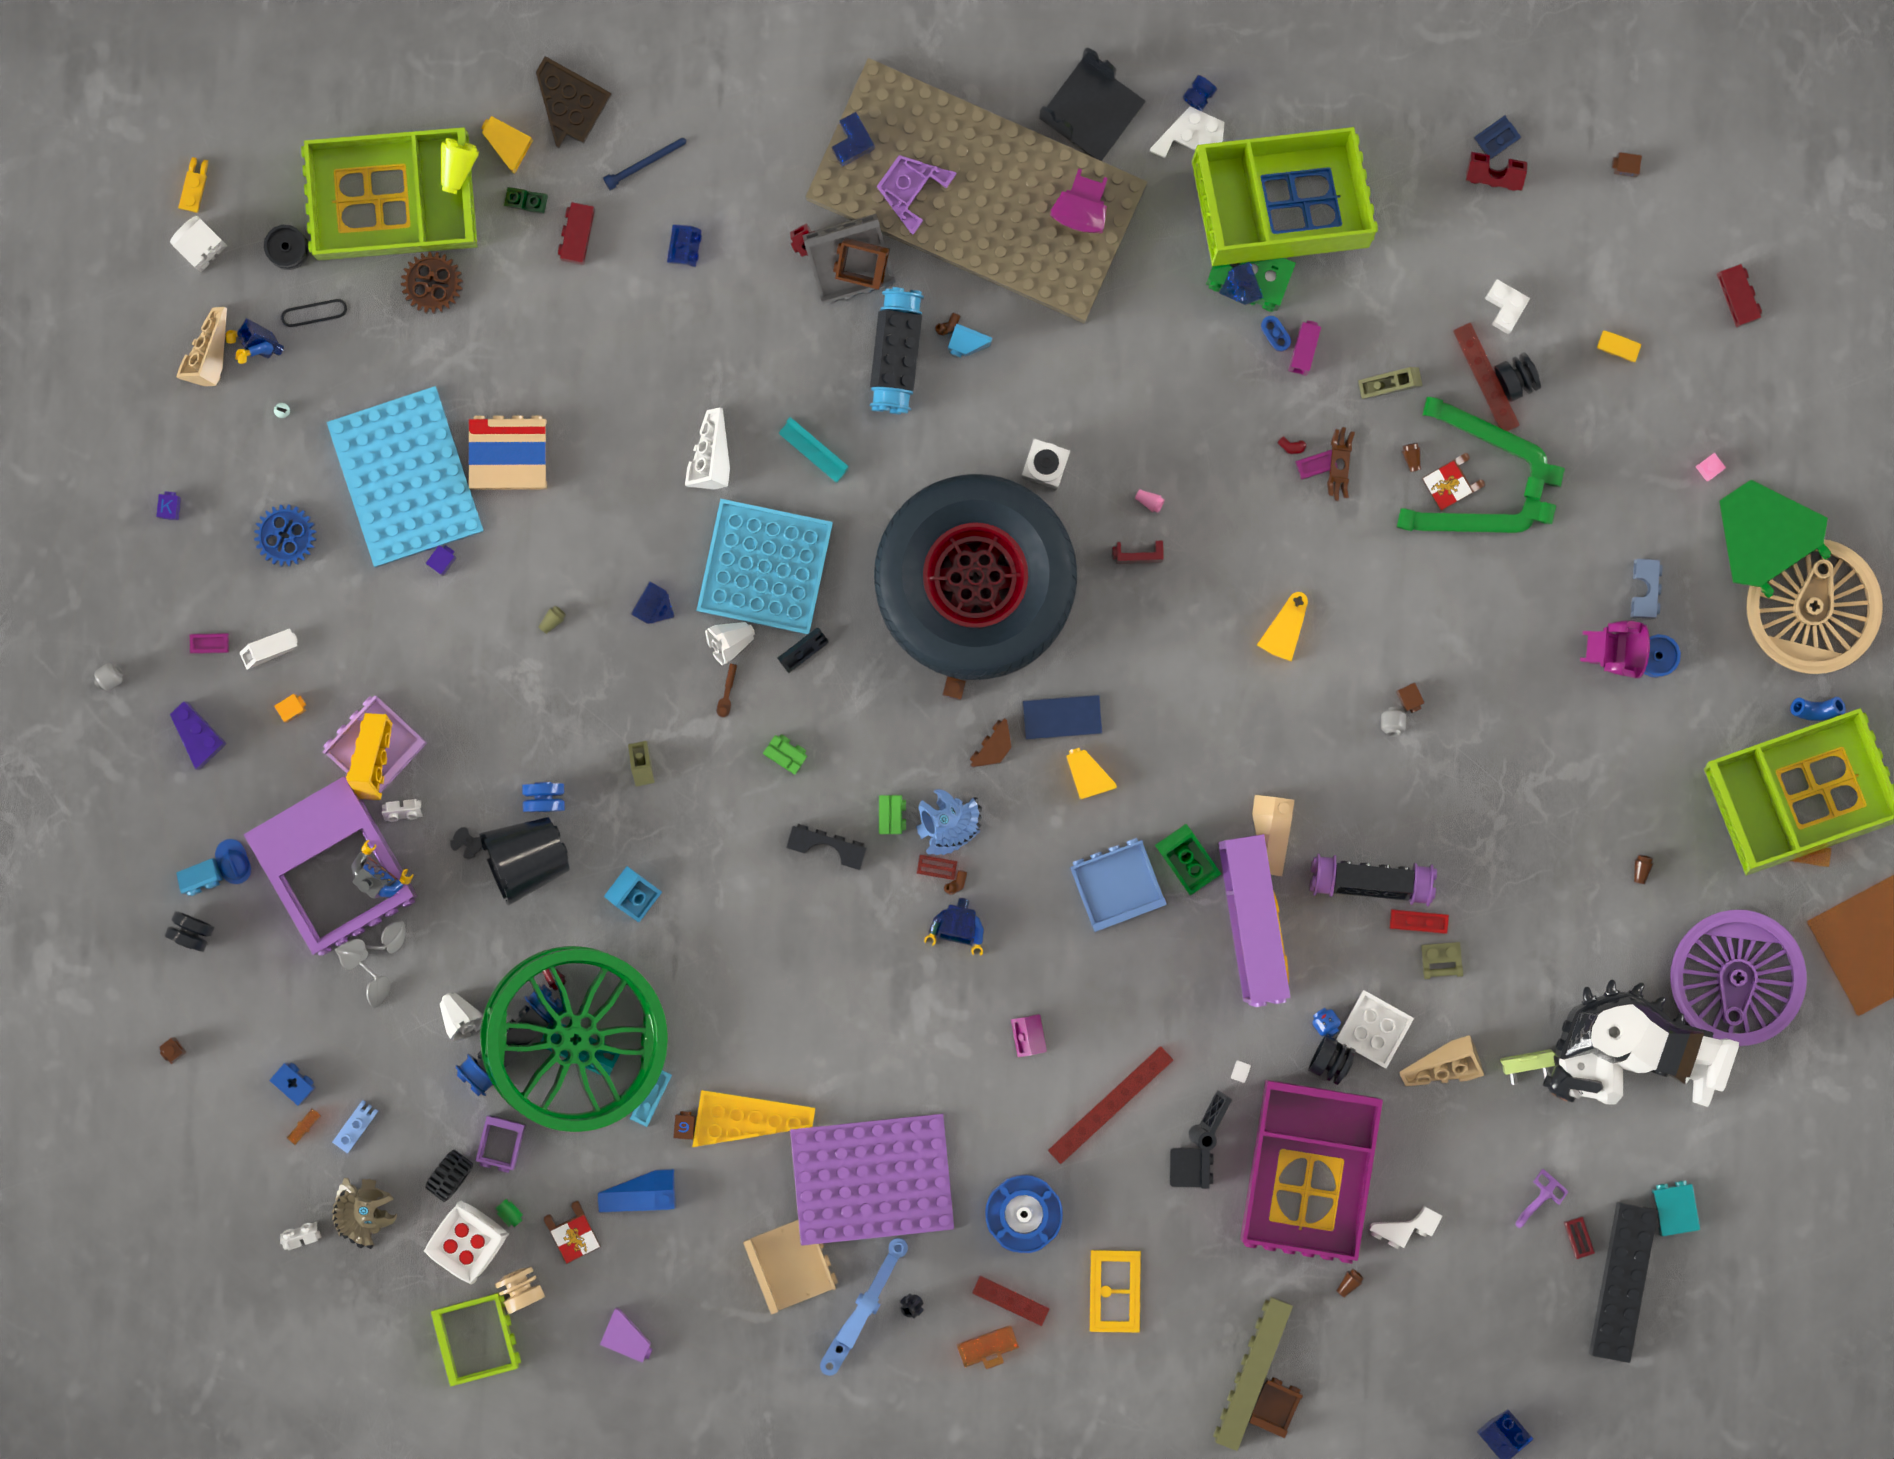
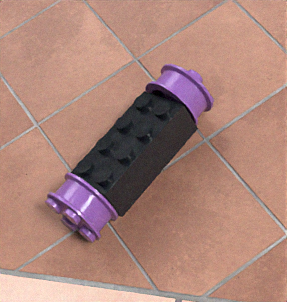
M1319 853L1311 862V872L1314 873V876L1310 880L1309 891H1313V896H1316L1317 893L1329 894V897H1332L1334 893L1409 900L1410 905H1413L1414 902L1426 903L1427 907L1435 899L1436 888L1433 887V884L1437 878V869L1433 868V864H1430L1429 867L1417 866V863H1414L1412 870L1405 866H1400L1398 869L1390 868V865L1384 864L1379 865V867L1371 866L1370 863L1354 865L1350 861H1340L1336 865V855H1333L1332 858L1320 857Z

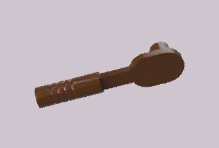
M730 663L724 697L719 700L716 709L720 717H726L730 713L731 701L729 700V695L736 674V664Z

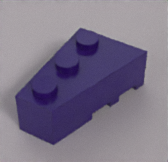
M183 701L170 714L196 770H200L227 744L188 702Z

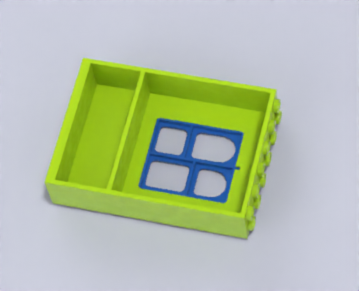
M1350 127L1197 145L1192 159V166L1212 266L1369 248L1375 234L1378 232L1377 221L1373 219L1374 206L1372 203L1370 204L1369 200L1371 192L1370 187L1366 185L1367 172L1362 166L1363 153L1359 151L1358 145L1360 140L1359 135L1355 133V128ZM1316 175L1324 177L1328 181L1329 190L1325 195L1299 198L1294 179ZM1280 179L1286 180L1290 199L1270 202L1267 198L1265 182ZM1318 204L1330 206L1335 212L1334 221L1328 225H1313L1310 206ZM1300 207L1302 209L1305 227L1280 231L1274 229L1271 210Z

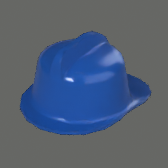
M227 839L219 843L215 851V858L221 875L229 883H243L251 874V864L243 845L233 839Z

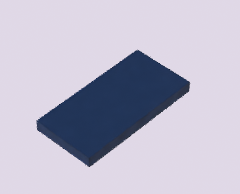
M1099 695L1023 701L1026 739L1102 734Z

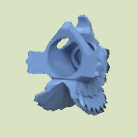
M937 789L934 790V793L938 796L936 803L939 806V810L933 809L923 800L918 807L922 824L916 826L921 839L928 835L931 836L930 846L926 850L928 855H945L958 850L980 833L979 828L981 827L978 821L982 818L979 814L982 811V807L978 805L977 797H973L968 803L962 805L963 802L960 799H954L948 792Z

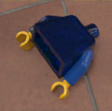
M248 318L245 319L238 331L228 330L226 332L227 343H236V337H239L244 349L236 351L235 359L238 360L239 364L246 363L247 356L260 355L268 359L273 353L280 356L284 350V346L279 344L274 333Z
M959 898L957 906L949 905L948 909H944L937 914L930 926V934L925 937L924 942L926 943L927 939L931 937L934 940L932 946L937 942V938L972 946V955H974V949L979 948L981 956L983 949L980 945L983 943L984 928L980 918L976 916V911L968 909L970 901L965 898Z

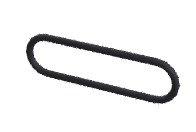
M334 299L286 309L282 313L281 320L285 326L295 327L336 319L346 314L347 306L343 300ZM333 302H340L344 306L343 313L336 316L295 324H288L284 320V315L293 310Z

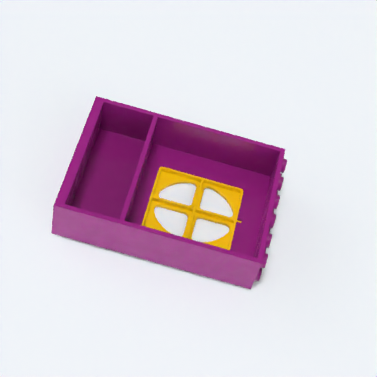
M1265 1080L1240 1240L1246 1247L1257 1248V1245H1261L1264 1250L1276 1251V1248L1282 1249L1283 1253L1295 1254V1251H1298L1306 1257L1314 1258L1316 1254L1320 1255L1322 1259L1331 1261L1335 1257L1339 1258L1341 1262L1353 1264V1261H1358L1383 1099ZM1299 1158L1307 1160L1304 1184L1302 1186L1279 1182L1282 1171L1289 1163ZM1315 1161H1322L1331 1170L1336 1184L1334 1191L1311 1187ZM1284 1190L1301 1194L1299 1216L1296 1221L1290 1220L1281 1211L1277 1201V1191ZM1314 1195L1333 1199L1331 1209L1322 1219L1314 1223H1307L1305 1221L1309 1196Z

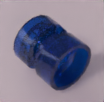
M1197 75L1191 83L1192 88H1188L1182 98L1193 108L1203 111L1208 104L1207 99L1212 98L1218 89L1212 82Z

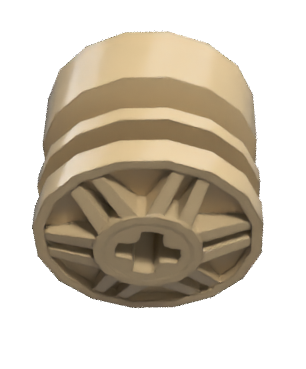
M532 1267L520 1268L505 1275L499 1282L495 1283L497 1288L504 1285L507 1288L499 1292V1294L510 1295V1298L504 1301L509 1314L545 1297L540 1285L532 1287L530 1285L536 1279V1275L530 1278L526 1277L527 1274L533 1272Z

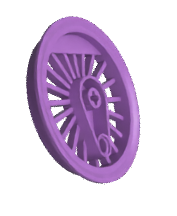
M1728 910L1704 918L1695 924L1682 938L1672 960L1670 983L1675 1004L1679 1012L1684 1014V1019L1690 1026L1714 1032L1713 1038L1715 1039L1727 1038L1739 1042V1046H1748L1774 1037L1790 1024L1802 1005L1806 991L1807 974L1805 961L1797 942L1782 925L1772 918L1757 912ZM1703 934L1710 935L1724 963L1699 940ZM1716 936L1726 937L1730 960ZM1731 938L1738 939L1736 959ZM1743 939L1751 940L1741 959ZM1755 942H1765L1754 956L1747 961ZM1694 943L1717 962L1720 967L1690 954L1689 951ZM1772 943H1778L1782 946L1783 949L1754 966L1752 965ZM1786 953L1790 965L1756 971L1759 967ZM1686 958H1690L1718 972L1710 973L1684 969ZM1791 970V982L1758 978L1759 975ZM1683 973L1717 977L1716 980L1683 986ZM1738 973V976H1741V980L1736 981L1733 979V976ZM1757 982L1790 986L1788 999L1758 986ZM1717 984L1716 987L1688 1002L1684 990ZM1755 989L1784 1002L1785 1005L1780 1013L1776 1012L1755 992ZM1718 991L1719 994L1697 1015L1691 1006ZM1752 996L1775 1016L1768 1024H1765L1751 1000ZM1720 1001L1719 1011L1712 1026H1710L1702 1018ZM1748 1006H1750L1761 1028L1751 1032L1746 1014ZM1731 1011L1737 1013L1735 1021L1729 1019L1728 1015ZM1721 1017L1723 1022L1728 1025L1727 1032L1716 1029ZM1743 1022L1745 1033H1733V1027Z

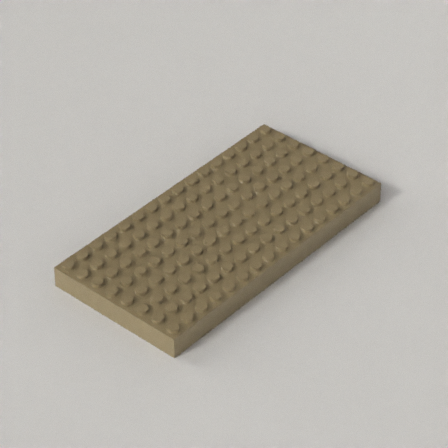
M868 58L805 197L807 201L850 220L876 214L883 235L1085 324L1147 186V181ZM899 155L957 173L947 189L932 178H929L908 207L909 211L923 220V223L914 235L909 232L877 188V185ZM1078 168L1082 169V177L1100 183L1103 182L1104 177L1108 178L1101 201L1107 206L1103 233L1077 231L1064 226L1050 216L1051 209L1061 192L1071 191Z

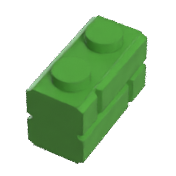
M782 734L779 737L775 735L763 754L796 775L808 757L805 754L806 750L799 745H796V747L789 744L790 739Z
M902 795L879 796V834H902V830H906V819H902V811H906V800H902Z

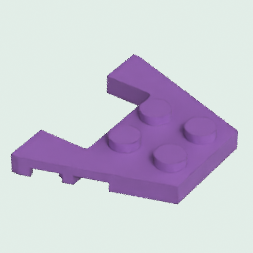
M899 155L879 182L877 188L909 232L914 235L923 223V220L909 211L908 207L929 178H932L947 189L957 173Z

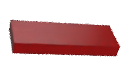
M1391 909L1389 928L1447 934L1449 915Z

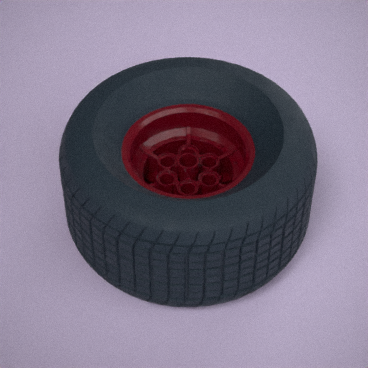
M966 474L935 482L917 492L898 509L888 523L881 537V542H879L874 565V584L882 618L891 635L902 649L917 662L937 673L959 679L983 680L1001 677L1018 671L1040 657L1052 645L1062 631L1071 612L1077 587V564L1069 534L1054 510L1041 497L1021 484L1009 479L986 474ZM973 542L982 543L975 552L966 544ZM1000 553L1007 560L1009 567L998 565ZM948 555L952 566L941 569L942 563ZM983 555L988 556L990 563L985 566L981 565L979 558ZM961 557H969L971 563L968 566H962L959 562ZM998 572L1000 574L999 581H991L989 578L990 573ZM974 573H976L978 577H981V579H979L977 583H974L973 580H970V577H973ZM952 574H960L962 580L959 583H953L950 579ZM1010 588L1007 596L1002 601L999 590ZM983 589H988L991 591V597L983 599L980 592ZM963 590H970L972 597L968 600L961 597ZM942 591L953 592L951 603L946 599ZM975 605H978L983 613H970Z

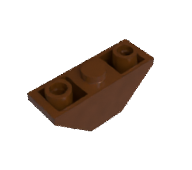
M1005 718L1002 721L998 719L992 728L995 730L992 736L987 735L981 743L984 747L980 752L975 751L970 758L972 761L970 766L974 768L999 764L1007 755L1012 746L1008 722Z

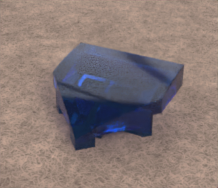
M1251 262L1232 268L1228 272V276L1219 293L1244 305L1263 299Z
M649 581L630 614L646 624L674 618L667 591Z

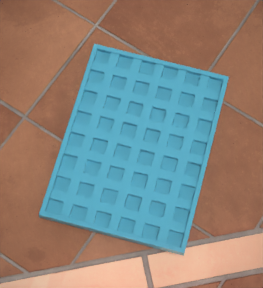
M436 386L326 422L374 567L484 531Z

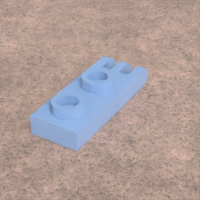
M364 1100L361 1101L332 1142L346 1153L350 1152L378 1113L377 1109L373 1110L371 1115L368 1113L372 1108L370 1104L363 1110L362 1108L366 1104Z

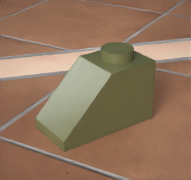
M647 741L628 744L635 785L641 786L655 783Z

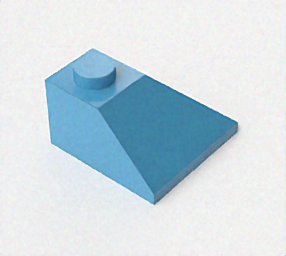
M956 324L948 350L951 351L950 354L956 357H966L990 347L992 337Z

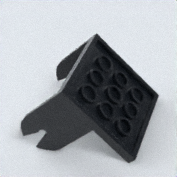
M1085 48L1082 60L1048 106H1043L1040 109L1039 119L1091 157L1102 161L1146 101L1115 79L1117 70L1108 60H1100L1096 51Z

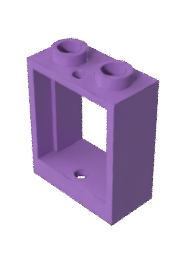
M488 1115L475 1161L480 1162V1166L490 1168L491 1165L497 1166L498 1170L509 1173L510 1170H514L526 1124ZM491 1125L518 1132L510 1163L483 1156Z

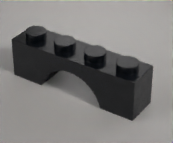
M802 824L792 827L786 848L805 854L814 845L828 844L838 851L841 865L857 870L861 869L867 849L863 847L864 843L855 840L852 843L845 842V837L834 835V838L826 836L827 832L816 829V832L808 830V826Z

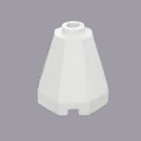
M746 622L714 625L705 631L707 643L710 648H714L715 652H713V655L721 665L730 662L754 640L753 636L755 635L753 627Z
M447 993L442 997L440 1008L446 1032L451 1040L458 1042L467 1039L472 1035L470 1032L473 1029L476 1032L481 1029L483 1014L456 993Z

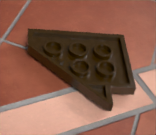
M545 56L536 71L556 147L560 148L567 135L584 144L612 93Z

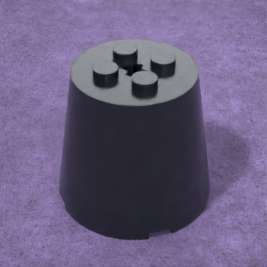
M549 817L479 834L483 850H488L490 856L487 862L503 899L507 898L505 900L507 905L513 904L570 870L567 860V848L564 842L561 843L560 832L557 826L553 825Z

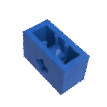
M286 1062L269 1081L299 1106L316 1087L313 1085L314 1081L307 1075L303 1077L298 1072L300 1069L295 1064ZM290 1079H297L296 1084L298 1086L291 1087L292 1082Z

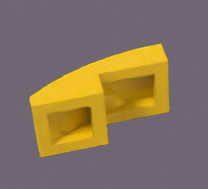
M1603 330L1597 349L1611 355H1617L1630 362H1636L1642 344Z

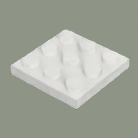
M1363 990L1336 1040L1342 1045L1346 1044L1348 1048L1356 1049L1355 1052L1386 1069L1414 1018Z

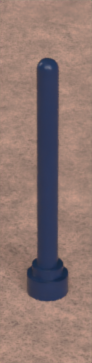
M678 139L616 175L608 174L604 176L605 184L610 191L615 189L619 181L685 145L686 139Z

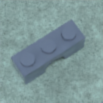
M1634 560L1633 579L1644 581L1648 591L1644 597L1632 598L1631 617L1654 619L1660 614L1661 605L1658 603V595H1661L1662 585L1659 584V576H1662L1663 572L1660 560Z

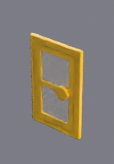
M1091 1250L1090 1332H1140L1141 1251Z

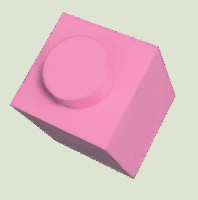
M1715 453L1695 466L1706 481L1711 480L1726 468Z

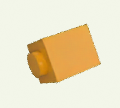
M296 694L290 695L274 706L285 723L306 711L304 699L301 695L297 696Z

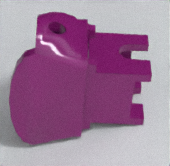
M1078 168L1071 191L1061 192L1051 209L1050 216L1064 226L1077 231L1103 233L1107 206L1104 205L1101 198L1108 178L1104 177L1103 182L1100 183L1082 177V169Z
M1617 621L1608 623V627H1604L1603 631H1583L1582 635H1588L1586 658H1580L1581 662L1600 664V666L1604 667V671L1637 679L1643 676L1650 652L1649 631L1645 624L1635 621Z

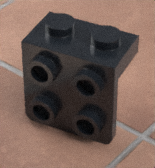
M1172 1148L1170 1150V1185L1172 1187H1201L1202 1189H1209L1210 1184H1213V1173H1210V1165H1213L1214 1154L1210 1153V1151L1196 1148Z

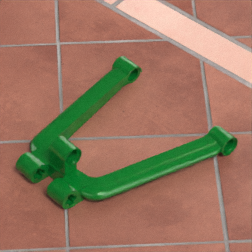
M1426 397L1422 416L1437 418V420L1450 424L1529 463L1531 471L1524 492L1526 498L1520 513L1515 515L1421 513L1401 508L1396 527L1408 531L1519 533L1529 529L1534 521L1552 525L1556 505L1541 502V495L1544 485L1561 487L1565 468L1547 464V456L1539 446L1457 407L1444 403L1441 399Z

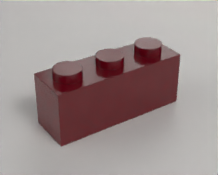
M571 202V206L567 207L565 218H568L567 226L563 225L561 234L564 240L563 244H559L558 255H560L561 261L584 265L595 214L594 206Z
M1742 264L1717 273L1736 328L1759 320L1762 309L1760 304H1756L1754 299L1756 294L1753 286H1750L1747 278H1749L1747 269L1743 268Z

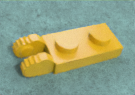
M192 157L178 208L198 213L207 179L208 160H203L200 174L194 173L197 158Z

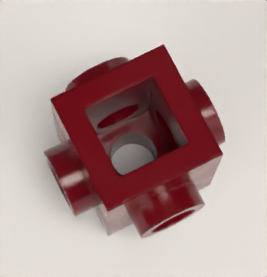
M807 223L790 232L791 240L793 241L791 246L795 253H800L801 257L808 256L802 235L815 232L811 231Z

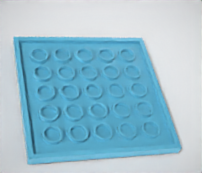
M720 498L696 611L808 635L811 629L833 522Z

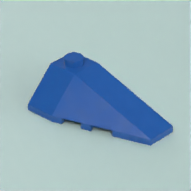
M674 1169L654 1170L599 1192V1212L675 1209Z

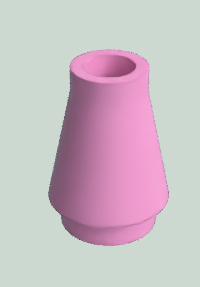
M1139 489L1135 500L1139 501L1151 512L1155 511L1159 513L1165 499L1161 498V495Z

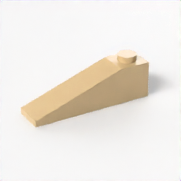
M214 307L211 309L201 327L203 332L197 340L194 339L192 345H194L189 356L185 354L182 359L177 378L202 386L217 385L223 369L227 308Z
M1255 795L1252 811L1256 835L1264 834L1270 874L1282 876L1295 800Z
M1470 1035L1450 1041L1399 1072L1405 1086L1426 1085L1431 1083V1081L1439 1080L1442 1083H1448V1080L1459 1079L1462 1082L1484 1076L1476 1047Z

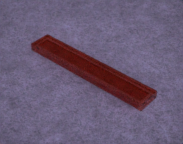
M1471 322L1453 330L1498 427L1510 431L1520 426Z

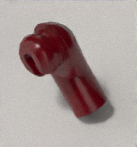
M1284 436L1277 442L1288 454H1301L1307 446L1303 440L1290 443Z

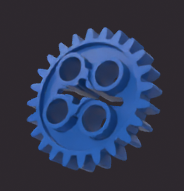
M289 504L286 509H284L283 505H280L279 510L273 506V513L266 510L267 517L260 516V519L263 521L262 524L256 523L260 527L259 530L254 531V533L259 534V537L254 538V540L260 542L256 548L263 549L260 555L267 554L265 560L269 561L273 558L272 564L274 565L278 561L281 567H283L285 562L291 567L292 561L298 565V559L300 558L305 561L304 554L311 555L308 549L315 548L311 544V541H317L316 538L312 537V534L317 533V531L311 530L315 524L308 523L311 517H304V510L298 513V507H295L292 511ZM283 518L285 521L284 526L277 528L276 521ZM293 520V523L288 529L289 521ZM300 525L303 529L302 533L295 535L293 530L296 526ZM287 532L290 536L284 539L281 534ZM271 536L277 537V543L274 546H270L268 543ZM283 542V544H282V549H281V551L279 552V551H278V548L280 547L281 543ZM289 543H294L295 550L292 553H287L286 546Z

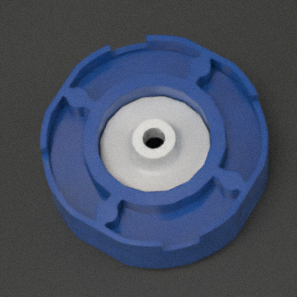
M1020 1174L1008 1177L992 1190L986 1203L985 1217L989 1232L1002 1247L1012 1252L1032 1253L1041 1250L1057 1236L1061 1228L1063 1210L1059 1196L1046 1181L1033 1175ZM1022 1211L1027 1212L1025 1217L1020 1215Z

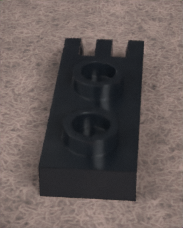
M816 628L777 657V659L786 671L790 673L827 645L829 640L820 628Z

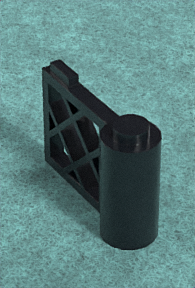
M1219 1090L1215 1093L1200 1124L1192 1126L1188 1133L1190 1140L1205 1151H1210L1216 1146L1217 1139L1214 1134L1232 1102L1231 1098Z

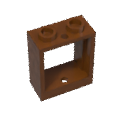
M845 238L842 243H839L837 248L839 259L834 264L833 272L836 273L835 279L879 290L884 283L890 249ZM849 247L878 254L874 278L844 271Z

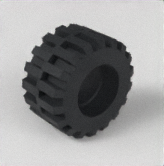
M455 1149L450 1151L434 1170L425 1188L443 1202L449 1200L472 1170L473 1163Z

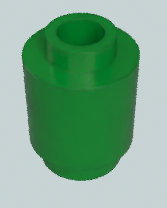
M505 1199L495 1208L498 1212L497 1215L508 1227L512 1225L515 1228L523 1221L521 1219L523 1214L508 1199Z

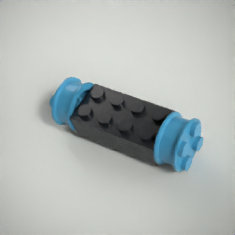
M893 287L892 289L882 291L885 298L884 306L880 308L881 311H878L870 382L874 395L873 403H870L869 406L872 407V411H890V414L901 415V413L908 414V411H911L909 401L910 395H913L922 322L920 303L924 296L921 295V291L910 290V292H904V288Z

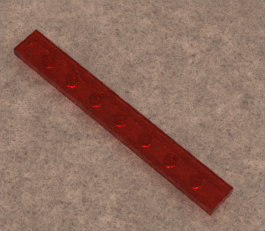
M1161 1046L1158 1047L1048 1149L1050 1154L1062 1164L1173 1061L1171 1056Z

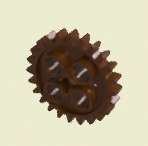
M428 252V257L421 253L420 260L414 257V264L408 262L410 269H403L407 275L401 276L402 279L406 280V282L401 283L402 287H406L402 293L409 294L405 299L406 301L413 300L411 302L412 307L418 304V311L424 308V312L427 314L429 309H431L432 313L435 314L436 309H439L443 313L444 306L450 309V302L456 304L453 299L454 297H461L457 291L463 290L461 286H458V284L463 283V280L458 278L462 273L460 271L455 272L458 269V265L451 266L453 260L449 259L446 261L447 256L445 254L440 258L439 252H436L435 257L432 256L431 252ZM424 267L429 268L427 276L420 275V270ZM447 271L448 277L440 280L438 278L439 273ZM418 278L431 282L432 279H434L436 283L448 284L449 286L443 287L440 285L433 284L432 287H430L428 283L416 282L415 279ZM419 286L425 287V293L422 295L416 294V289ZM437 290H444L442 298H435Z

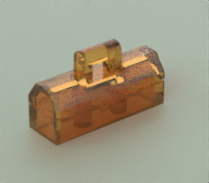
M1008 1325L959 1343L957 1348L964 1367L983 1361L987 1370L1003 1364L1004 1361L1001 1354L1017 1349L1019 1345L1012 1326ZM997 1353V1358L987 1361V1356Z

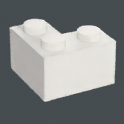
M1497 279L1485 297L1486 300L1501 308L1492 325L1509 334L1530 298Z

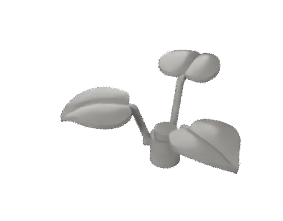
M402 920L393 922L384 929L381 936L382 946L365 945L362 940L353 939L335 949L345 969L352 970L360 964L374 977L375 980L368 983L366 990L368 1002L374 1008L379 1006L388 996L391 986L390 980L386 976L378 977L362 961L368 956L367 949L384 950L386 948L388 953H394L402 946L406 934L405 924Z

